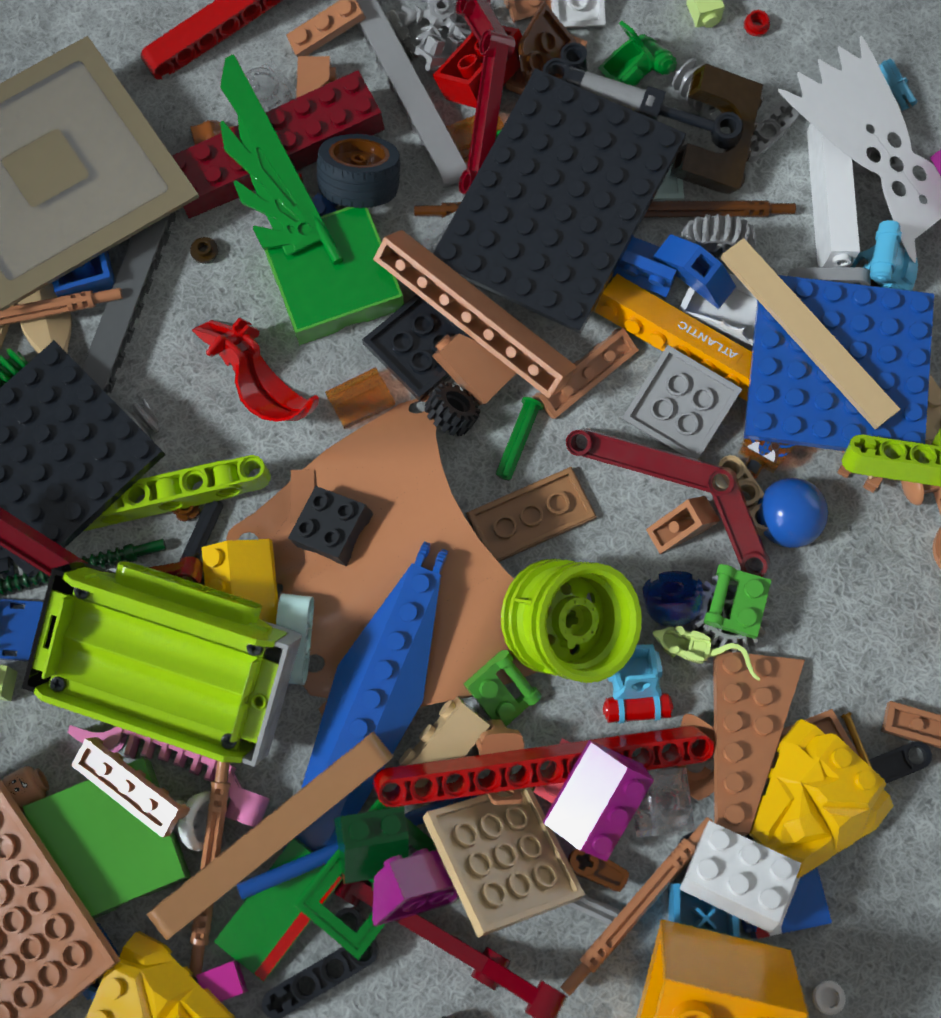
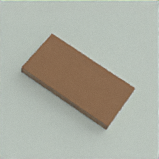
M572 467L466 513L474 532L498 562L597 518Z

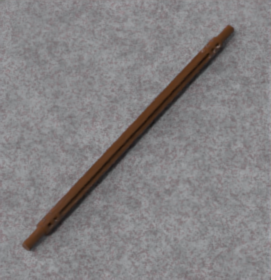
M652 201L643 218L705 217L706 214L710 216H716L717 214L725 216L729 214L730 217H768L769 214H795L796 203H769V201ZM442 202V205H414V216H442V219H452L461 202Z

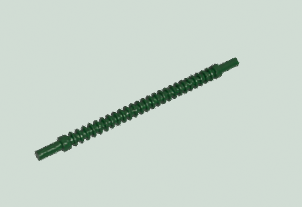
M164 539L136 546L131 543L124 545L121 550L119 547H116L114 552L108 549L106 554L100 551L98 556H95L93 553L90 555V558L82 556V560L96 569L98 567L106 569L108 564L114 567L116 562L125 560L127 562H134L140 556L166 550V544ZM42 571L33 578H30L24 572L22 576L16 573L14 578L10 575L6 577V580L0 577V593L6 595L7 591L14 593L16 588L22 591L24 586L30 589L32 584L40 586V582L48 584L49 580L56 582V580Z

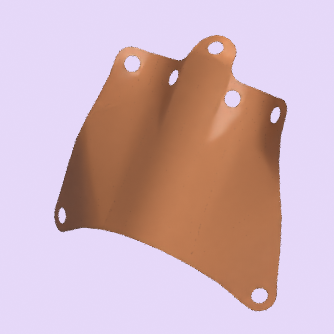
M425 396L421 401L426 402L430 396ZM417 399L400 403L393 409L357 429L326 449L302 469L314 470V488L318 486L366 504L373 512L370 522L364 527L354 545L352 556L347 566L341 565L320 554L298 548L288 539L295 523L290 522L291 481L257 511L234 525L226 537V541L238 540L242 534L251 532L258 539H271L273 541L277 584L283 585L282 593L314 597L310 655H320L324 659V667L318 672L308 671L307 680L303 686L309 695L328 698L338 664L410 565L415 563L424 541L431 544L430 552L422 566L425 569L433 571L436 557L442 549L449 552L440 573L442 576L424 700L420 707L454 700L457 696L459 698L472 696L463 684L500 651L508 650L510 652L501 629V610L504 596L514 578L480 541L452 495L441 464L436 439L437 427L433 424L434 419L429 420L427 417L429 413L425 411L421 413H411L409 411V406L418 402ZM513 656V663L524 677L537 673V671L522 665ZM503 669L496 673L504 685L513 682ZM327 700L318 708L322 716Z

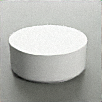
M820 981L812 990L811 998L813 1005L821 1013L834 1015L843 1009L846 1001L845 993L836 982Z

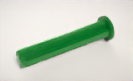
M522 398V409L496 470V475L503 480L510 481L512 479L538 411L544 407L540 401L534 398Z

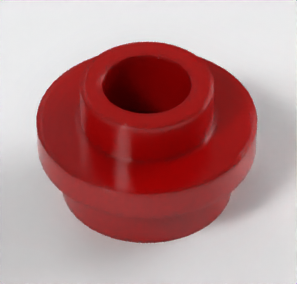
M762 10L752 11L744 20V29L752 36L765 35L770 28L769 16Z

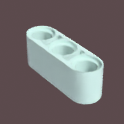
M282 593L278 602L276 625L294 630L302 635L289 684L305 685L309 668L314 597Z

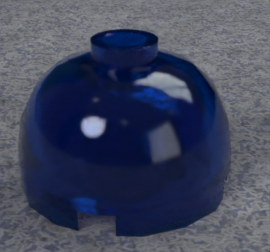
M675 570L658 574L659 579L654 580L652 583L651 578L645 582L642 588L646 612L656 623L667 627L684 626L698 617L704 601L702 581L699 578L697 581L693 579L691 573Z

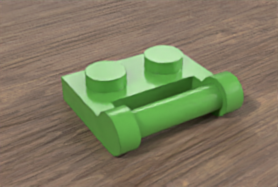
M719 564L716 572L718 580L710 611L705 614L704 623L715 628L756 639L772 580L736 570L729 565ZM731 580L738 582L729 619L723 618L721 614Z
M502 650L463 684L490 719H501L506 726L527 707L536 704L542 696L536 687H532L513 663V656L508 650ZM500 669L506 672L522 693L517 699L513 697L496 675Z

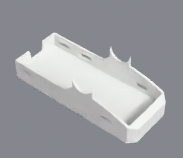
M729 273L736 288L720 309H717L689 287L679 310L752 352L757 299L736 275Z

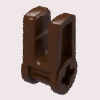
M576 848L570 853L568 862L575 875L612 891H622L629 877L627 870L609 859L604 861L590 854L587 857V861L591 863L590 867H583L580 870L578 868L580 863L576 860V856H583L585 852Z

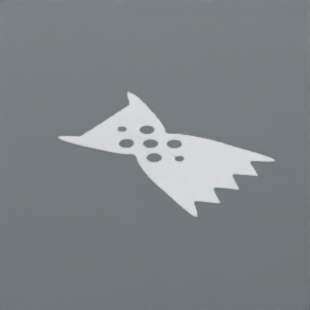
M860 36L861 59L838 46L842 66L841 71L818 59L822 84L798 72L802 97L782 89H778V91L792 107L838 149L861 166L877 173L881 177L883 193L892 219L899 223L903 246L911 260L916 263L915 239L941 219V176L934 164L913 153L909 133L898 103L865 39ZM866 125H872L875 129V132L869 133L866 129ZM890 132H894L900 137L902 142L900 147L896 148L889 144L887 136ZM869 147H874L880 152L881 160L879 162H872L868 158L866 152ZM895 156L902 160L904 169L901 172L892 169L890 166L891 157ZM914 166H920L925 170L927 177L924 181H919L914 177L912 171ZM894 181H900L905 186L906 194L904 196H898L893 192L892 183ZM920 195H924L927 198L926 204L920 202Z

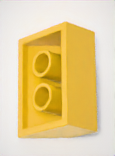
M271 539L231 540L201 547L205 586L260 604L262 609L259 619L276 625L278 592L273 541Z

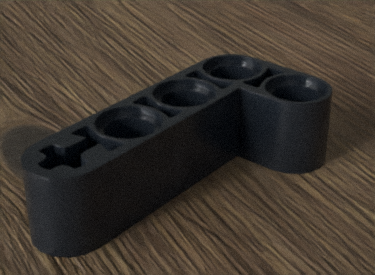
M346 907L340 909L335 915L340 920L346 913H352L356 916L357 926L353 930L356 933L365 922L363 915L355 908ZM374 939L370 944L373 954L368 961L356 959L345 948L341 947L270 989L262 999L264 1013L270 1018H282L370 966L379 956V947L376 940ZM332 959H339L344 965V972L339 978H334L328 973V964ZM304 976H310L315 981V990L311 995H306L300 990L299 982ZM290 984L292 994L299 1003L295 1004V999L292 998L282 1004V1012L280 1008L273 1009L271 1003L275 1001L273 995L276 994L277 997H282L291 991L287 988V985Z

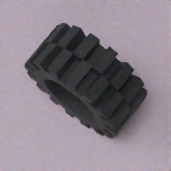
M444 382L440 383L424 405L426 406L425 412L429 413L427 415L429 420L434 419L433 424L436 427L440 425L442 427L441 431L446 432L449 430V435L453 436L455 434L457 436L467 434L479 418L481 409H478V402H473L475 398L472 395H467V390L461 391L459 385L455 384L453 387L452 383L449 382L446 385Z

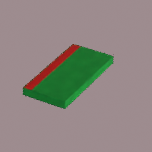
M295 837L269 870L310 854L313 851ZM325 865L248 897L214 942L264 982L311 921L293 904ZM342 874L319 901L322 905L343 879Z

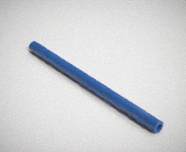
M477 795L434 801L405 813V816L415 826L424 823L422 817L428 811L475 798ZM338 842L236 884L241 899H246L325 865L337 851Z

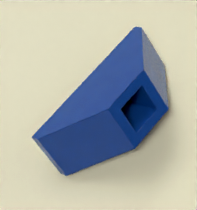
M670 234L653 256L659 263L676 269L675 275L717 309H720L736 288L723 263L700 245Z

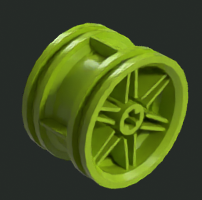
M543 559L532 563L519 572L511 582L504 596L501 610V629L505 643L512 655L522 665L533 671L583 683L600 682L621 670L635 651L642 627L641 607L632 584L618 570L597 562ZM588 593L590 594L591 601L586 599ZM570 649H573L575 653L571 655Z

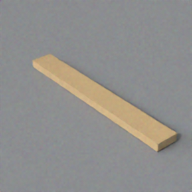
M744 238L721 255L720 259L875 430L899 412L900 408Z

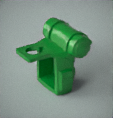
M621 20L619 25L629 40L612 52L598 67L605 77L636 86L652 70L661 75H668L674 72L677 60L669 50L657 44L655 39L646 34L638 36L630 26Z

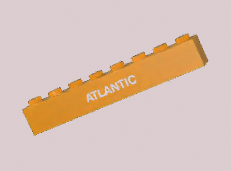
M617 274L602 293L594 312L662 352L667 345L673 347L742 388L739 397L747 401L752 357L750 350Z

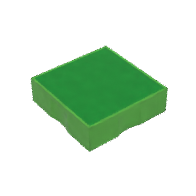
M347 207L321 216L343 257V261L337 265L333 264L322 241L289 256L285 254L282 247L264 250L299 345L337 333L352 324L369 322L392 314L404 305L403 294L396 277L373 260L382 242L368 208Z

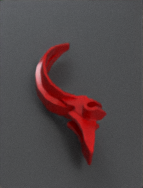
M238 318L230 326L210 320L192 329L193 333L203 342L210 345L206 351L207 356L213 357L219 354L227 366L232 365L240 401L251 413L261 419L274 422L284 420L298 421L313 413L318 406L319 398L317 395L306 400L288 387L267 365L260 355L258 343L254 340L259 337V330L253 327L249 321Z

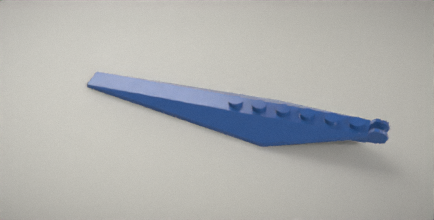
M423 542L415 563L410 565L338 664L301 789L373 731L393 755L424 700L442 576L440 573L449 551L442 549L438 553L433 571H430L422 566L430 552L431 544ZM387 763L298 834L296 838L313 852L336 843L337 835L334 818L360 812L374 787V777L380 770L386 767Z

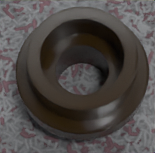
M200 237L191 244L190 253L196 262L206 264L212 262L217 257L218 246L213 239ZM203 246L208 247L204 252L199 251Z

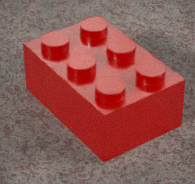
M502 25L506 34L513 36L515 39L514 53L506 63L504 86L520 68L518 43L522 38V34L517 28ZM473 32L432 76L446 100L476 108L484 55L479 52V42Z

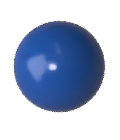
M799 478L778 480L765 489L763 498H760L758 504H761L756 513L757 522L768 527L763 534L776 545L786 548L806 546L815 541L826 527L828 521L826 499L815 485Z

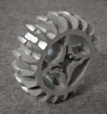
M706 214L704 218L696 217L695 221H688L687 225L683 226L680 237L703 247L723 263L726 268L728 267L720 259L725 251L743 238L755 250L757 239L754 226L750 225L747 220H740L738 216L730 217L729 214L725 216H720L719 214L710 216Z
M714 575L712 577V583L705 580L702 583L703 590L697 589L694 593L697 599H693L690 602V606L697 610L691 611L689 618L699 619V621L693 623L692 629L702 628L703 631L701 633L711 638L712 646L718 642V648L729 643L739 644L746 650L749 649V644L756 646L759 643L758 637L763 638L767 633L763 627H768L771 621L768 618L762 617L756 639L742 635H728L723 633L725 630L705 624L704 618L707 613V605L711 606L718 576ZM730 580L727 591L736 592L738 582ZM733 599L725 600L721 614L723 618L727 617L725 614L732 607ZM765 607L763 616L769 615L771 609ZM730 649L729 651L736 653L737 649Z

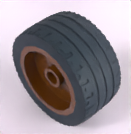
M345 134L329 138L319 147L317 157V183L320 193L331 202L354 208H371L388 203L394 199L398 192L401 165L399 151L389 141L372 135Z

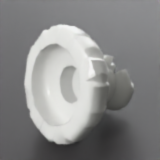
M211 791L197 793L189 798L187 803L181 800L176 801L180 805H187L190 811L184 818L178 820L173 830L179 831L181 841L187 848L194 851L203 850Z

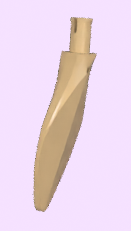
M50 283L19 301L18 305L57 297L53 284ZM70 312L20 322L26 339L37 355L53 340L68 354L72 329Z

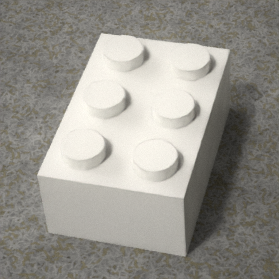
M708 821L679 889L771 933L780 923L801 863L712 821Z

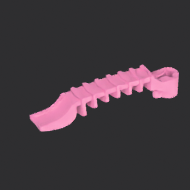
M69 725L68 733L82 744L85 738L99 737L107 749L117 753L124 747L127 736H129L124 757L135 759L140 741L144 740L145 744L141 752L142 757L152 759L156 745L161 746L158 756L159 760L169 762L172 751H175L177 755L173 765L184 768L189 757L193 759L189 769L190 773L199 775L203 764L208 766L204 780L209 782L215 780L217 760L117 726L105 732L95 733ZM230 765L228 782L231 783L228 793L230 802L225 817L255 827L262 821L270 799L242 789L235 775L236 768Z

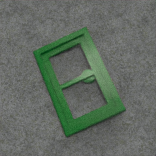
M378 798L369 811L393 807L383 805ZM406 818L409 844L417 851L425 848L429 852L435 851L437 848L433 840ZM337 849L293 905L359 960L386 923L374 927L371 913L355 933L319 902L342 874L339 849ZM368 879L373 884L374 892V879Z

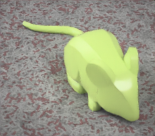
M677 625L676 628L667 627L653 631V636L660 643L663 650L672 658L677 655L698 664H703L707 661L708 657L720 655L730 649H737L743 654L750 674L760 681V678L752 668L747 650L739 644L729 643L713 649L711 648V638L699 631H687L681 625Z

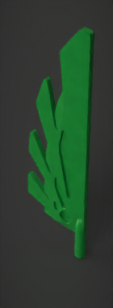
M230 55L226 57L220 88L238 115L241 142L226 123L221 121L223 145L225 152L250 174L257 193L255 194L235 180L234 185L241 203L266 215L272 229L253 226L262 249L282 247L285 254L289 256L322 241L333 264L341 263L343 257L236 56Z

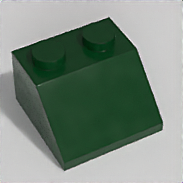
M404 806L334 818L344 884L374 879V876L385 867L383 863L386 860L397 855H402L403 859L408 857L409 835Z

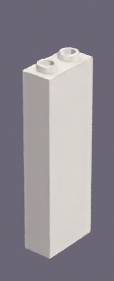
M810 123L807 130L817 268L851 267L860 252L852 159L838 149Z

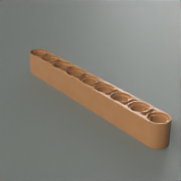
M373 731L167 896L146 915L162 936L168 940L383 767L394 756Z

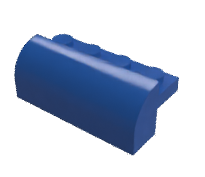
M633 236L612 277L618 274L647 291L667 298L676 278V269L663 265L653 258L660 248L659 246Z

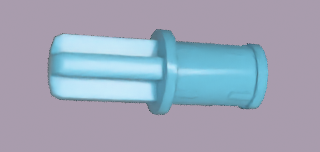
M893 59L883 61L879 67L901 110L909 108L905 98L913 107L918 101L907 85V77L902 76Z

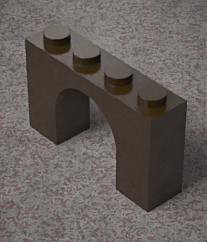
M704 64L693 72L688 98L713 106L722 113L733 112L737 114L742 121V130L737 143L733 147L725 149L723 153L713 152L690 143L683 145L672 164L670 176L720 193L731 194L740 190L745 182V165L751 155V139L757 128V112L763 102V95H761L763 84L709 64Z

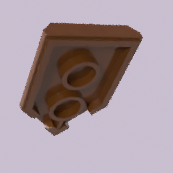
M545 2L541 3L518 43L522 83H528L535 68L543 71L547 61L553 58H561L562 48L566 44L575 42L573 36Z

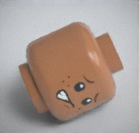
M24 766L6 775L2 780L22 812H24L23 806L45 798L46 791L50 789L44 773L39 768L34 769L31 766Z

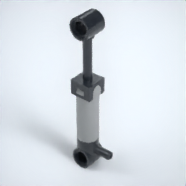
M561 58L550 59L543 67V72L547 74H560L563 76L561 80L658 121L659 116H663L710 131L712 142L721 149L733 147L739 139L742 121L733 112L722 113L714 121L664 105L666 91L647 86L646 90L569 66ZM728 127L733 133L725 134L720 129Z

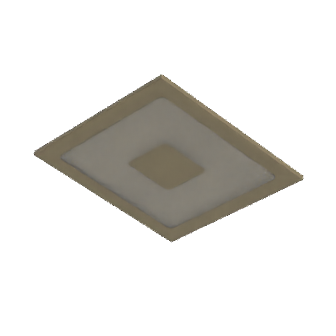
M88 36L0 83L1 312L199 198L197 191Z

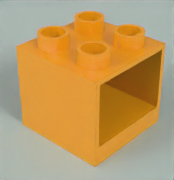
M661 919L636 1018H807L808 1012L791 950Z

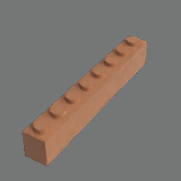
M400 230L384 237L373 258L375 262L547 398L550 399L564 389L577 369L576 365L406 232Z

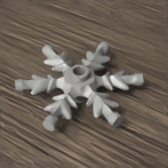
M418 0L420 2H427L428 7L422 10L415 5L414 10L410 7L402 6L404 12L390 11L391 22L405 20L404 26L409 25L415 20L419 24L423 18L430 21L429 26L421 28L425 32L415 38L421 41L418 46H425L429 34L441 36L439 28L444 29L448 27V35H456L463 41L472 33L470 30L463 28L466 24L456 23V18L460 15L456 12L454 0ZM491 3V9L494 12V5Z

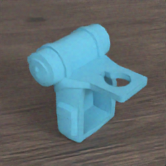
M886 220L879 224L875 236L876 244L870 249L860 252L851 267H856L860 260L866 259L868 264H865L863 268L870 270L869 277L881 287L912 291L917 278L918 261L916 258V263H914L906 249L900 245L902 232L900 231L899 223Z

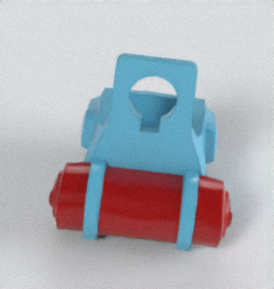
M653 644L637 645L626 665L616 674L607 678L613 684V697L606 698L603 704V715H605L608 723L618 722L623 724L630 721H659L671 718L674 706L669 694L662 693L659 678L662 677L663 668L659 652L655 651Z

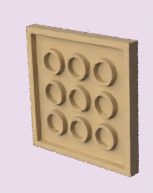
M531 787L520 789L523 797L521 804L494 805L489 799L488 794L428 811L422 817L478 938L580 900L585 895L553 830L544 824L545 814ZM502 791L497 794L501 797L513 796L512 794L506 793V791Z

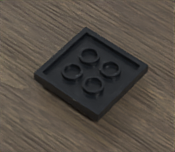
M416 294L364 337L362 342L420 402L450 376L432 357L438 350L435 347L436 344L446 335L452 337L460 333L471 339L473 338Z

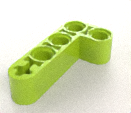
M941 428L931 445L869 435H856L850 440L841 460L842 465L846 470L855 474L941 487Z

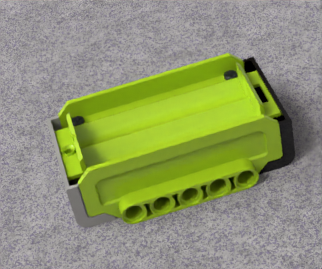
M120 561L115 573L87 563L72 562L52 568L22 689L34 692L40 701L220 762L241 763L243 761L244 764L255 767L269 754L302 635L294 630L260 620L259 616L262 606L254 601L149 567Z

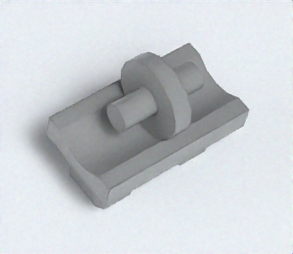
M429 34L425 46H416L414 53L425 57L427 61L425 69L434 78L432 75L462 44L463 40L456 35H448L446 41L441 36Z

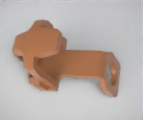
M490 719L487 721L490 727L481 733L480 738L476 740L475 744L479 750V755L524 749L525 741L518 730L507 728L501 719ZM520 789L506 791V793L513 795L511 797L498 796L499 792L488 793V797L494 805L521 804L523 802Z

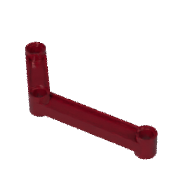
M457 0L456 3L457 14L464 16L479 42L480 54L484 55L468 167L463 171L459 181V191L465 195L495 142L506 63L512 57L515 49L514 37L506 34L491 9L490 0Z
M588 428L572 431L567 436V450L575 456H583L710 492L739 561L741 571L763 577L767 572L770 558L766 553L738 483L737 475L733 469L603 434ZM579 434L584 435L588 441L585 449L579 448L576 444V438ZM717 474H725L729 478L730 485L728 488L723 489L716 485L715 477ZM751 557L759 558L763 563V569L758 571L752 570L748 566V559Z
M0 507V545L72 591L74 587L63 580L66 572L82 567L98 570ZM192 556L184 557L176 563L149 567L198 584L201 583L204 574L202 561Z
M342 879L333 892L355 907H358L361 901L373 907V888L370 886L371 882L369 880L344 884ZM417 914L396 920L399 924L474 968L471 977L495 991L501 985L527 1002L528 1005L524 1012L533 1018H557L568 996L542 980L537 987L508 969L511 961L487 946L484 952L481 953Z

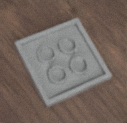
M667 345L622 419L677 453L699 460L741 393L742 388Z

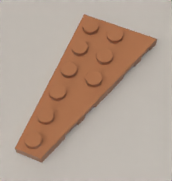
M725 651L713 657L714 823L739 835L747 836L750 833L805 660L749 654L752 668L760 678V681H758L750 674L742 653Z

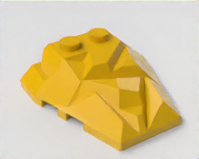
M799 719L779 744L777 749L779 756L775 768H772L769 772L768 779H770L766 794L761 796L749 835L759 844L801 863L797 879L876 830L894 805L890 795L884 790L886 786L885 780L844 741L833 733L824 734L817 726Z
M137 931L123 946L119 956L121 961L104 973L86 1018H235V1016L208 988L203 989L191 977L193 972L187 966L182 967L171 956L173 951L166 944Z

